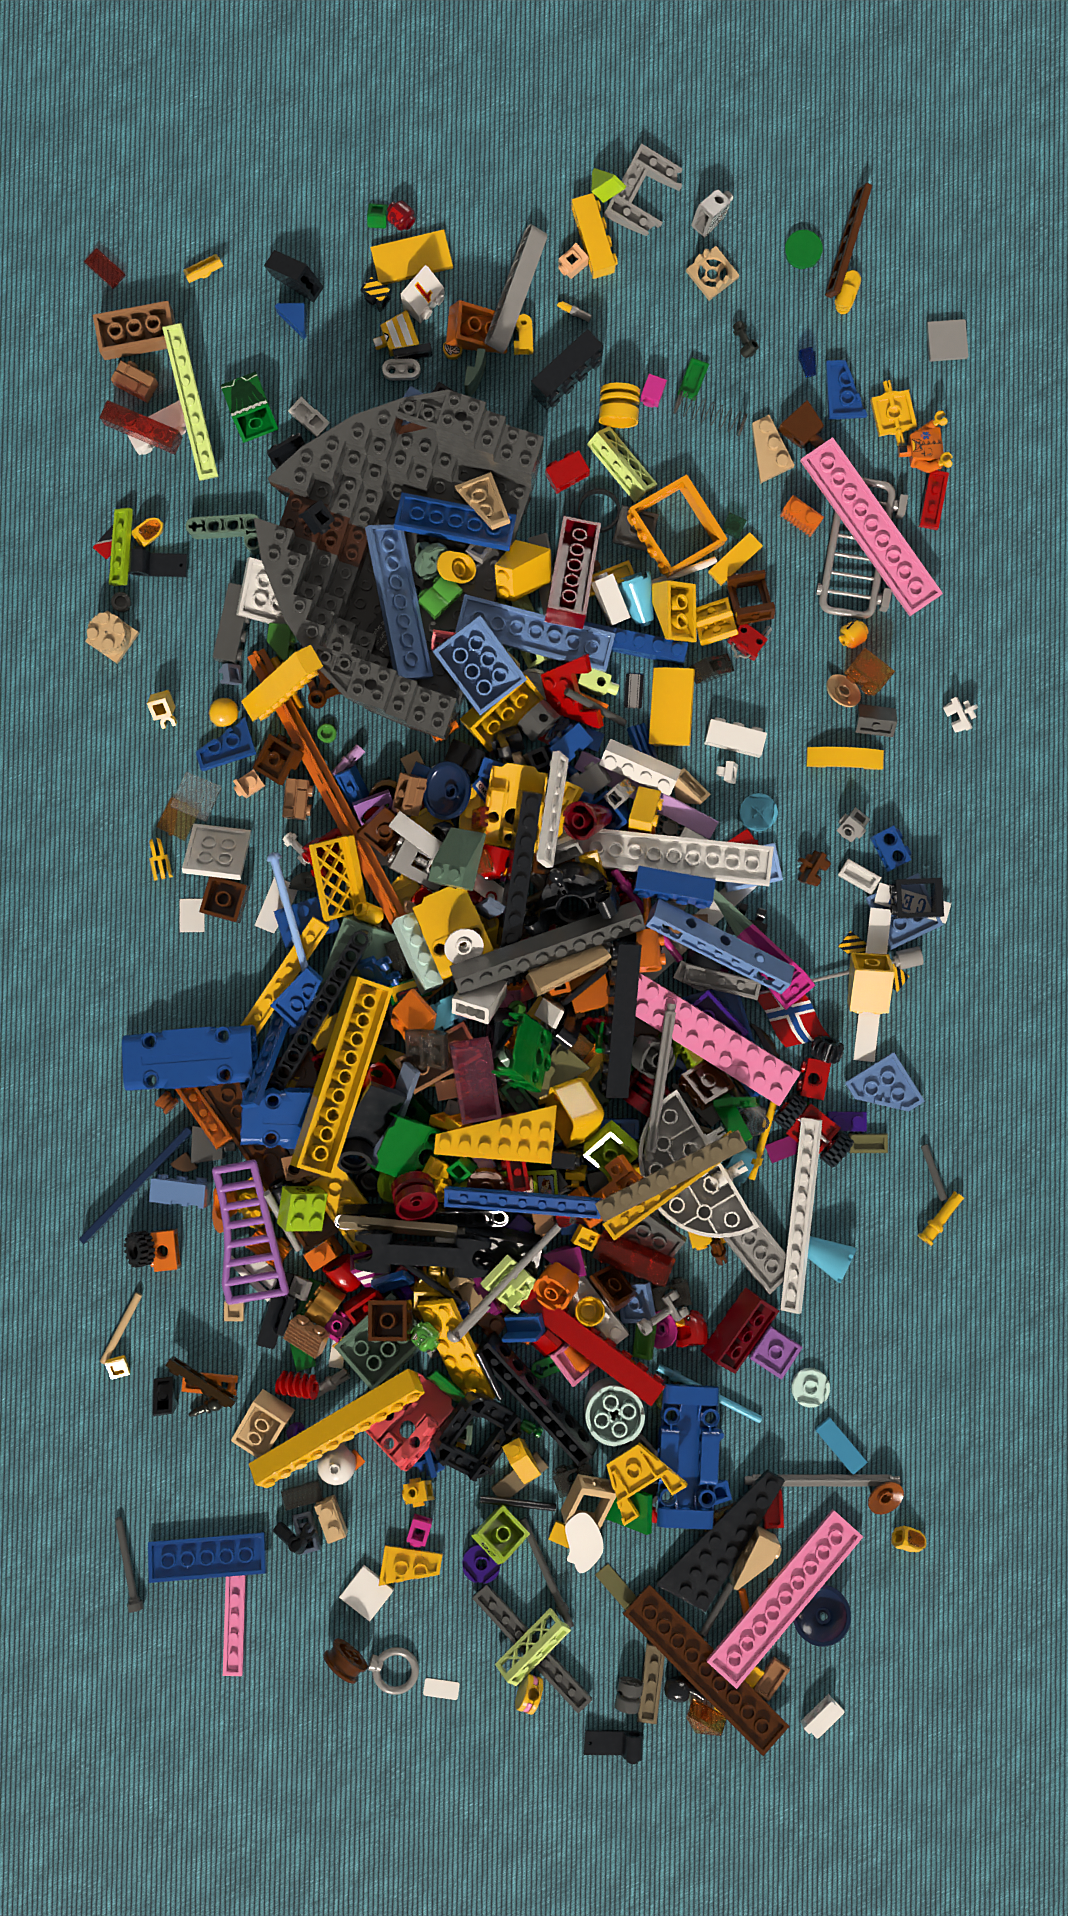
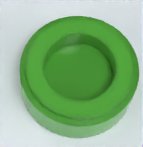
M325 723L318 728L317 736L323 743H331L336 739L337 731L333 725Z

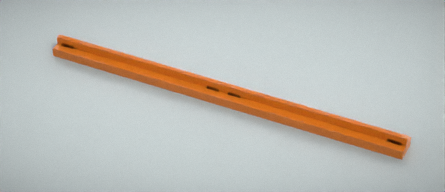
M264 648L258 652L254 651L252 655L247 657L261 683L276 670ZM290 697L288 701L283 703L284 705L277 708L276 712L292 742L301 746L300 751L304 752L302 761L341 834L354 835L360 869L383 909L390 925H392L395 918L407 913L404 911L370 844L358 835L357 830L360 826Z

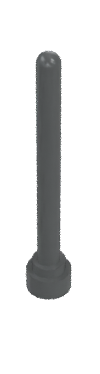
M117 1517L115 1524L130 1597L127 1608L128 1612L132 1613L142 1610L144 1605L143 1600L137 1595L122 1517Z

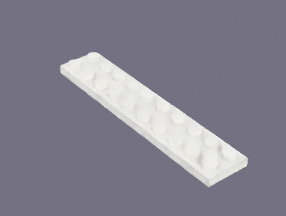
M601 829L587 840H578L584 853L598 850L604 869L636 872L638 866L716 879V881L761 886L770 885L774 849L772 846ZM575 857V861L580 862L579 858Z

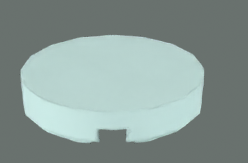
M804 1368L793 1377L791 1392L795 1400L802 1406L808 1408L817 1407L827 1400L830 1393V1383L820 1370Z

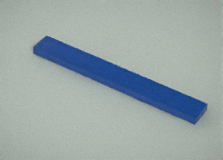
M445 1186L444 1207L601 1219L595 1203L602 1198Z

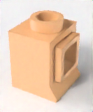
M575 243L572 248L559 258L558 268L564 276L567 275L572 279L588 265L589 257ZM575 256L578 260L571 265L568 260Z

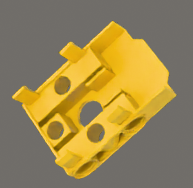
M506 763L502 767L492 765L481 831L486 833L484 844L510 848L511 841L507 840L505 835L508 833L512 834L513 824L506 821L505 813L511 808L516 809L518 789L534 791L542 794L534 852H537L548 773L538 772L534 766ZM496 812L499 817L491 819L489 813Z
M446 887L424 897L420 905L413 907L422 934L442 979L445 980L453 976L449 966L454 965V963L446 957L445 952L442 955L436 954L435 948L438 945H444L448 936L459 929H479L482 932L481 938L484 945L482 954L494 951L467 890Z

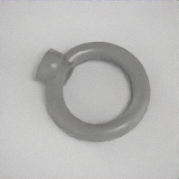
M392 1647L383 1651L379 1656L372 1654L369 1661L368 1670L372 1671L376 1685L385 1693L392 1695L405 1693L414 1686L418 1679V1661L405 1648ZM394 1655L406 1658L411 1665L410 1678L400 1686L386 1684L380 1674L384 1661Z

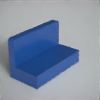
M542 1313L507 1314L504 1319L508 1332L502 1337V1342L538 1341L546 1331Z

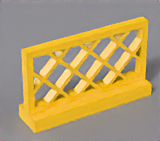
M342 835L334 839L309 845L323 921H330L354 914L357 903L366 901L354 835ZM337 842L339 846L338 854L331 850L334 843ZM318 847L325 850L322 858L317 856L316 848ZM329 854L335 858L331 866L325 862ZM339 861L343 867L341 873L335 870ZM322 866L329 869L325 878L321 875L320 870ZM332 873L338 876L335 885L329 881ZM342 880L346 883L345 892L339 889ZM326 885L332 888L329 897L324 892ZM336 892L342 895L338 904L332 900ZM346 899L349 900L350 910H345L342 907ZM330 903L336 907L333 915L328 913Z

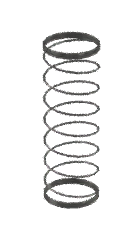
M682 390L679 393L673 414H676L682 402L681 398L684 392ZM748 413L744 415L739 432L737 428L738 437L741 435Z

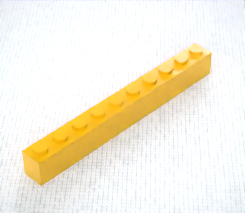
M406 1369L250 1462L249 1467L255 1485L264 1488L272 1487L276 1481L289 1477L291 1472L296 1469L304 1468L308 1462L321 1458L323 1453L336 1449L340 1443L349 1441L357 1433L370 1429L372 1424L385 1420L389 1414L398 1412L406 1404L417 1401L421 1395L425 1394L418 1373Z

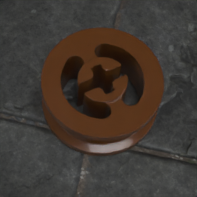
M337 1638L333 1641L331 1650L324 1652L323 1658L328 1667L338 1677L348 1683L355 1684L358 1681L360 1672L367 1670V1662L352 1645Z

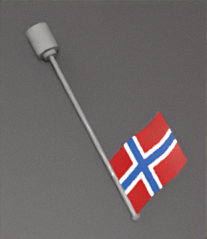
M919 946L896 951L893 960H891L892 964L895 967H899L900 970L920 966L924 963ZM849 970L818 978H813L811 980L813 982H817L849 974ZM769 989L759 992L757 1001L766 1012L776 1036L785 1047L814 1041V1038L819 1035L830 1037L822 1027L806 995H803L785 1010Z

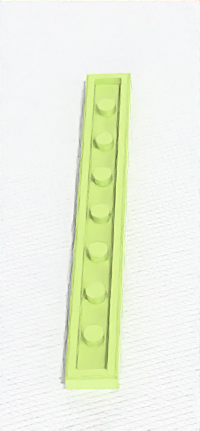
M177 323L162 327L199 480L219 477L182 324Z

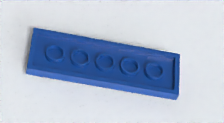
M401 493L394 529L510 551L516 515L507 513L510 524L492 530L469 505Z
M265 1532L148 1542L149 1583L267 1573Z

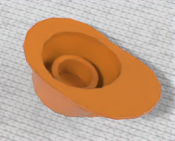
M215 1188L213 1191L212 1219L215 1230L218 1233H222L221 1209L217 1189ZM236 1191L225 1192L227 1203L237 1201L238 1194ZM237 1209L230 1210L229 1216L232 1217L233 1215H235L237 1213Z

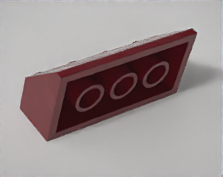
M745 1287L733 1306L729 1308L721 1323L717 1325L716 1330L701 1351L716 1364L736 1374L777 1316L779 1310Z

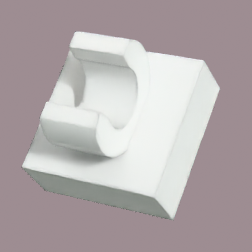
M726 761V767L717 766L716 774L724 777V781L727 783L736 784L738 764L733 761Z

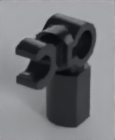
M279 1522L273 1529V1532L288 1545L289 1550L297 1555L304 1553L306 1545L309 1543L308 1541L315 1538L318 1534V1531L315 1529L308 1533L309 1528L312 1526L308 1522L303 1525L302 1532L297 1536L283 1522Z

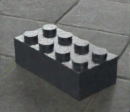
M587 329L531 380V395L546 410L550 407H555L560 402L559 398L564 394L568 395L578 381L582 382L588 376V372L592 368L595 370L600 366L603 356V344Z
M501 1226L467 1227L465 1234L483 1236L492 1240L491 1248L478 1250L473 1254L474 1261L490 1267V1271L507 1254L518 1263L542 1239L538 1234ZM542 1250L524 1268L535 1279Z

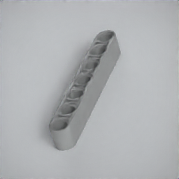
M529 224L524 231L485 338V344L500 353H503L508 347L548 234L532 224Z

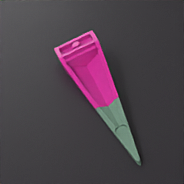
M716 889L714 890L713 900L738 939L795 967L791 985L782 994L768 988L782 1007L787 1010L816 985L804 970ZM759 972L760 976H765L767 980H775Z

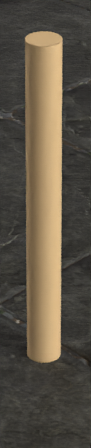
M135 1292L100 1359L102 1364H105V1361L110 1359L143 1296L142 1294Z

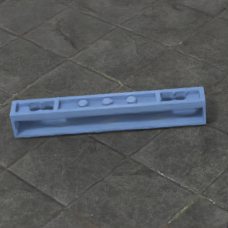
M658 899L651 907L646 927L780 994L791 985L794 966L661 899ZM662 924L671 927L673 930H677L681 933H674L671 929L664 928ZM759 971L775 980H767L765 976H759L757 972Z

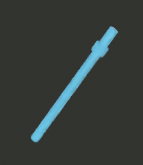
M660 1363L657 1366L656 1371L668 1376L670 1380L676 1383L678 1381L684 1385H701L681 1375V1372L676 1369L672 1370ZM719 1394L718 1402L757 1423L762 1421L763 1416Z

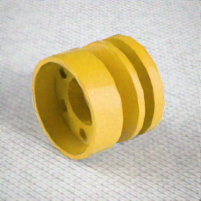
M619 382L601 386L600 403L602 406L599 408V423L612 428L636 426L639 419V409L636 406L640 402V389L633 384Z

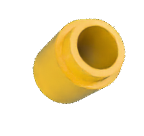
M366 901L358 902L354 909V915L359 920L374 926L379 924L384 917L381 907Z

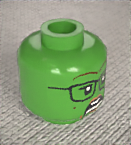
M420 1322L411 1331V1341L423 1352L429 1349L433 1351L440 1344L438 1341L440 1333L429 1322Z

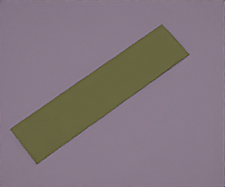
M609 1564L595 1574L624 1609L636 1598V1595Z

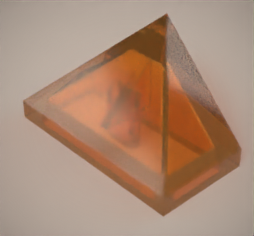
M695 1699L691 1700L686 1718L694 1732L697 1734L721 1736L726 1718Z

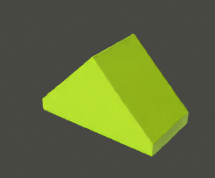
M596 168L593 169L591 192L603 203L626 188V185L616 175Z

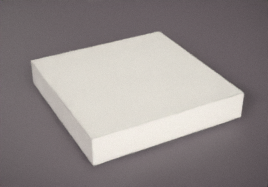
M363 1565L339 1598L368 1621H371L392 1594L394 1588L389 1584L379 1586L380 1577Z

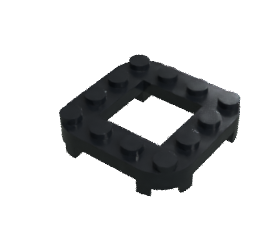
M469 1391L438 1430L429 1447L442 1466L447 1465L467 1475L470 1480L477 1481V1478L484 1477L487 1474L491 1476L495 1472L492 1466L503 1453L502 1447L510 1443L514 1437L520 1438L522 1434L520 1431L521 1419L512 1409L487 1395ZM474 1416L482 1417L497 1425L476 1456L454 1445Z

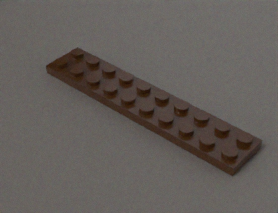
M230 1072L225 1074V1078L227 1080L230 1077ZM240 1083L218 1084L217 1086H207L201 1091L231 1134L233 1141L247 1161H257L262 1184L266 1191L270 1188L269 1185L276 1179L283 1178L285 1180L281 1158L290 1155L286 1148L281 1147V1145L273 1148L266 1147L265 1145H240L242 1112L240 1105L243 1094ZM269 1133L265 1138L271 1140L275 1137V1134ZM290 1165L291 1172L299 1173L300 1168ZM303 1177V1181L292 1183L289 1180L292 1186H308L309 1183L305 1177ZM325 1211L322 1231L293 1232L305 1251L308 1252L339 1232V1229Z
M650 1584L622 1612L762 1756L768 1752L790 1727L745 1680L736 1689L706 1661L714 1649Z

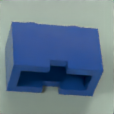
M571 723L563 730L565 734L560 738L556 736L549 742L551 746L547 750L551 755L553 751H560L570 762L576 756L574 753L576 750L578 752L582 751L594 740L579 723L575 725Z

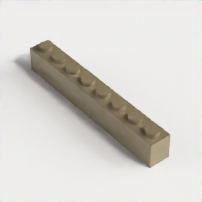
M735 1130L595 1203V1206L605 1222L747 1149V1146L740 1132Z

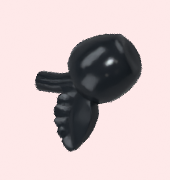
M675 1676L665 1682L664 1692L670 1701L677 1703L685 1702L689 1699L690 1694L702 1701L705 1699L684 1676Z

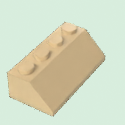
M601 944L553 961L542 967L539 966L528 970L529 973L525 977L535 997H538L605 964L611 958V955Z

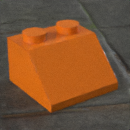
M413 988L393 1009L391 1024L394 1029H397L402 1034L403 1039L415 1048L433 1039V1029L437 1013Z

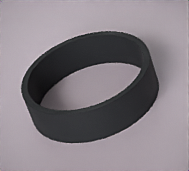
M592 489L580 499L578 518L583 520L580 508L587 497L594 494H604L610 497L617 507L615 520L610 525L600 528V533L607 532L616 525L619 519L620 505L618 499L612 492L606 489Z

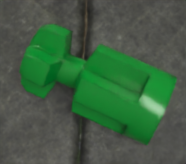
M525 1418L522 1420L520 1430L528 1434L534 1432V1437L536 1438L541 1436L543 1432L542 1427L539 1426L537 1429L533 1422Z

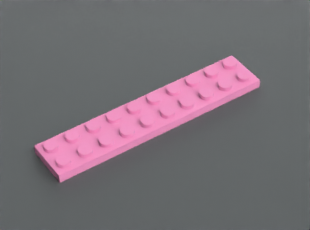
M833 437L801 458L800 462L892 590L909 617L943 594Z
M639 973L636 1017L662 1032L667 1003L676 1004L673 1040L778 1106L781 1105L801 1072L644 974Z
M832 1509L706 1661L737 1689L863 1536Z

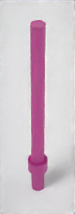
M618 869L612 870L611 873L619 883V888L622 892H626L632 902H636L643 916V903L636 894H633L632 884L623 877ZM664 936V945L678 963L683 960V957L670 939Z

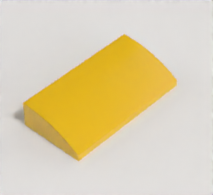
M668 667L653 669L649 732L650 745L690 746L695 669Z

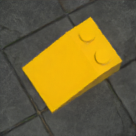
M669 580L653 583L652 604L665 639L696 642V584Z

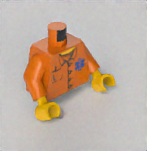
M938 411L935 414V420L932 419L910 434L907 445L898 446V457H909L912 468L930 473L935 470H941L943 465L947 468L952 466L950 459L953 456L949 452L944 453L941 429L938 427V424L944 426L948 422L946 417L942 418L945 416L944 411Z

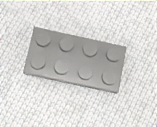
M750 1211L759 1227L738 1236L723 1237V1239L766 1293L771 1294L784 1281L786 1253L755 1214Z

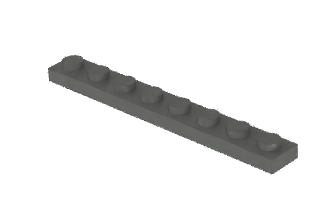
M487 1583L472 1596V1599L514 1644L529 1630ZM533 1634L531 1643H536L539 1639ZM526 1646L519 1648L523 1654L526 1653ZM551 1652L536 1666V1669L577 1713L582 1711L592 1701V1697Z

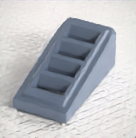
M312 1510L292 1516L296 1536L302 1532L301 1528L305 1524H299L301 1519L308 1518V1523L312 1525L308 1533H311L313 1529L317 1530ZM318 1534L315 1538L308 1541H313L314 1545L306 1547L304 1553L300 1555L322 1549Z

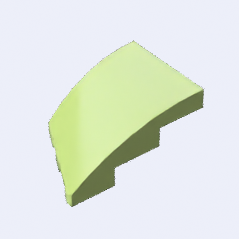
M507 1254L480 1284L491 1292L518 1263ZM523 1269L518 1274V1277L515 1280L513 1278L496 1298L511 1311L518 1314L521 1311L519 1308L521 1302L529 1297L530 1291L537 1280L528 1271Z

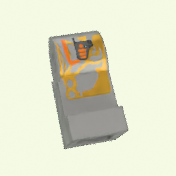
M626 777L603 797L615 810L637 788ZM611 795L616 797L617 802L611 798Z

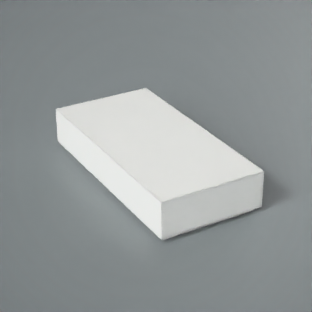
M847 859L838 874L839 877L871 895L882 879L850 859Z

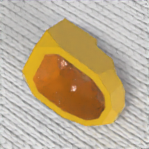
M148 518L133 529L131 534L140 546L147 547L162 534L164 523L158 518Z
M900 1526L894 1529L891 1543L897 1549L920 1552L926 1547V1538L919 1530Z

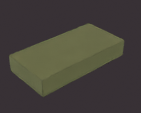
M887 1133L848 1134V1137L854 1141L848 1153H888Z

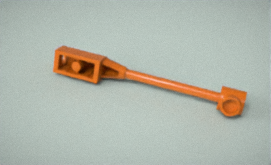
M629 824L627 825L629 832L647 833L643 831L630 829ZM653 826L652 832L648 834H655V826ZM651 897L643 898V920L645 925L651 909ZM645 926L644 930L635 934L636 942L642 945L639 973L659 971L662 969V965H666L665 953H661L660 946H664V935Z

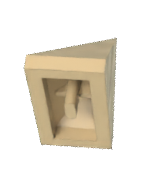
M685 768L680 771L674 786L676 799L683 803L701 805L711 794Z

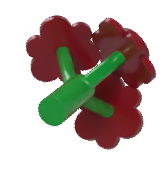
M606 1015L598 1016V1018L586 1017L580 1030L582 1035H587L590 1032L596 1039V1053H602L603 1041L605 1042L603 1026L607 1020ZM596 1023L601 1024L598 1030L599 1034H596L594 1031Z

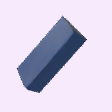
M356 765L334 775L351 809L354 808L353 802L368 797L369 791Z

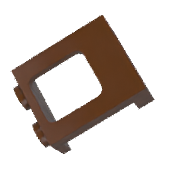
M753 570L749 573L733 574L727 577V591L736 626L774 619L775 605L774 602H771L765 581V570ZM753 585L757 586L762 604L741 608L736 589Z

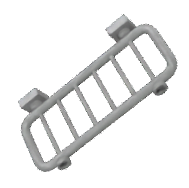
M862 478L868 487L881 488L888 492L887 502H878L881 506H886L885 512L889 518L892 519V513L896 512L895 518L903 519L906 512L908 495L900 494L898 500H895V489L889 482ZM834 511L822 584L818 583L816 595H820L819 604L821 609L828 614L857 619L871 617L877 605H880L879 611L887 612L892 590L884 588L882 594L879 593L881 575L876 568L874 577L832 570L834 556L870 561L865 556L835 552L838 537L854 540L855 538L852 535L839 533L841 519L836 511ZM831 574L873 581L871 595L829 589ZM828 593L870 599L869 607L863 612L831 607L827 604Z

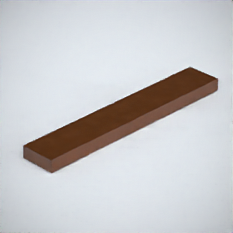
M865 183L856 190L825 296L829 298L841 292L873 186L869 183Z

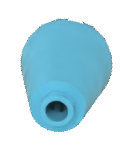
M646 571L647 575H642L639 572L621 578L624 579L622 583L617 584L628 612L635 624H640V627L650 625L651 620L654 619L650 571Z
M810 1236L808 1259L836 1282L841 1283L857 1248Z

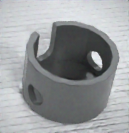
M543 699L523 716L517 726L532 742H535L549 732L561 716Z

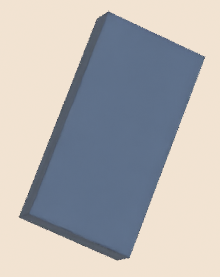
M488 897L477 903L475 908L478 914L490 920L503 913L505 905L492 897Z

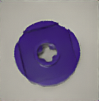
M478 1543L471 1545L465 1551L462 1560L463 1572L472 1582L489 1583L499 1574L501 1564L498 1565ZM478 1559H485L486 1566L483 1567L481 1565L478 1567Z

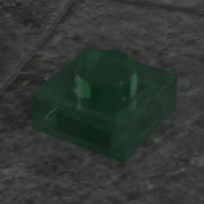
M729 512L722 530L725 534L739 539L747 520Z

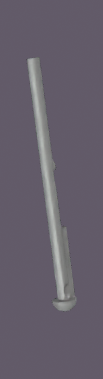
M557 1224L542 1237L453 1331L448 1330L447 1338L450 1342H459L491 1308L489 1304L505 1289L513 1278L515 1280L518 1277V1274L561 1230Z

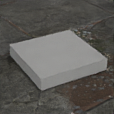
M965 319L927 322L929 362L959 360L969 357Z

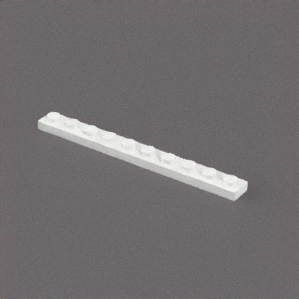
M806 1117L801 1118L781 1310L796 1314L802 1313L823 1121Z

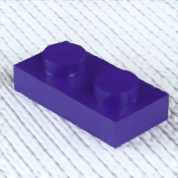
M827 1111V1117L841 1127L839 1131H867V1112Z

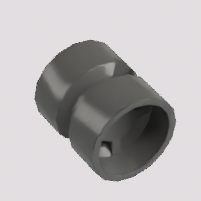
M620 1677L617 1691L620 1693L616 1694L614 1707L623 1713L637 1714L640 1709L641 1699L639 1697L642 1696L644 1683L634 1677Z

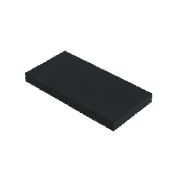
M371 1081L357 1102L345 1141L361 1140L368 1143L374 1149L394 1119V1116L389 1114V1112L397 1114L407 1099V1094Z

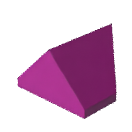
M563 1245L542 1255L551 1264L559 1262L579 1277L586 1276L581 1247L578 1245Z

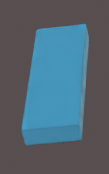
M830 1417L815 1428L816 1432L852 1475L868 1463Z

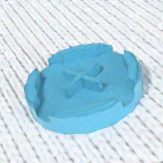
M756 793L745 798L740 806L739 815L745 827L758 832L765 831L774 824L777 819L778 810L776 803L771 797L766 794Z

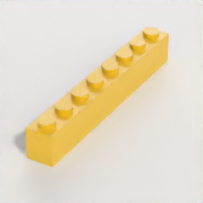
M311 645L293 653L241 701L252 721L257 719L262 721L271 716L270 714L284 705L283 703L295 695L298 690L302 689L305 684L312 681V678L319 675L317 671L323 665Z

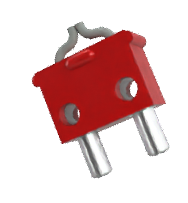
M753 623L740 625L737 629L738 635L729 637L727 640L735 653L734 657L737 659L739 657L749 658L755 661L758 657V652L768 639L766 637L772 631V628L768 630L770 626H766L763 632L759 633L751 627Z

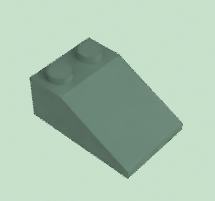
M451 827L432 862L428 881L443 886L473 891L486 833Z

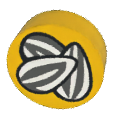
M445 342L443 345L445 357L450 360L458 359L462 354V347H453Z

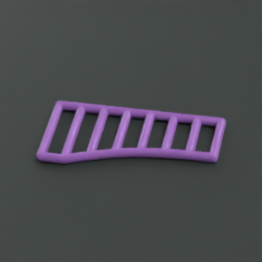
M250 1160L213 1167L212 1174L217 1189L223 1222L224 1260L221 1284L226 1303L232 1305L288 1295L289 1288L268 1204L263 1196L264 1188L257 1161ZM251 1169L253 1179L223 1184L222 1173ZM255 1187L258 1198L227 1203L225 1192ZM260 1205L262 1216L230 1221V1210ZM259 1224L265 1225L267 1233L265 1235L232 1240L231 1229ZM269 1242L270 1253L231 1259L232 1248ZM274 1260L275 1271L230 1278V1267ZM275 1278L279 1280L280 1289L238 1296L232 1295L230 1287Z

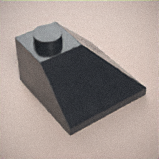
M498 1008L489 1024H486L484 1044L491 1058L495 1059L513 1034V1028L516 1027L506 1026L502 1023L506 1019L517 1022V1020L509 1015V1012L514 1013L511 1008Z

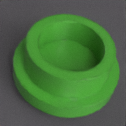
M512 1001L507 1007L511 1008L514 1013L525 1014L526 1011L525 1005L521 1001Z

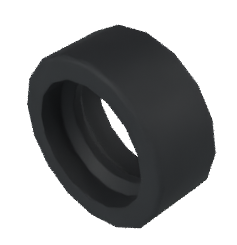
M361 1140L345 1141L337 1164L338 1168L350 1174H360L368 1171L371 1167L367 1164L373 1163L372 1147ZM347 1155H359L363 1158L352 1159L348 1158Z

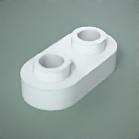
M389 359L382 366L384 377L391 381L415 380L421 373L420 365L414 359ZM395 369L396 371L395 373L391 374L389 373V370ZM409 369L415 370L413 373L408 372Z

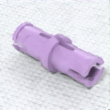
M355 744L352 750L341 758L342 760L331 773L335 775L354 766L365 751L358 744Z

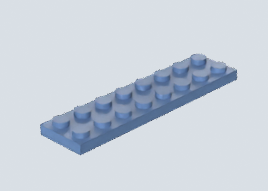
M368 525L365 527L393 670L397 671L398 676L411 680L431 678L433 673L404 531L394 529V525Z
M464 595L455 633L478 616H481L503 646L564 662H569L589 654L591 668L606 672L615 633L585 625L583 629L544 622L545 615Z

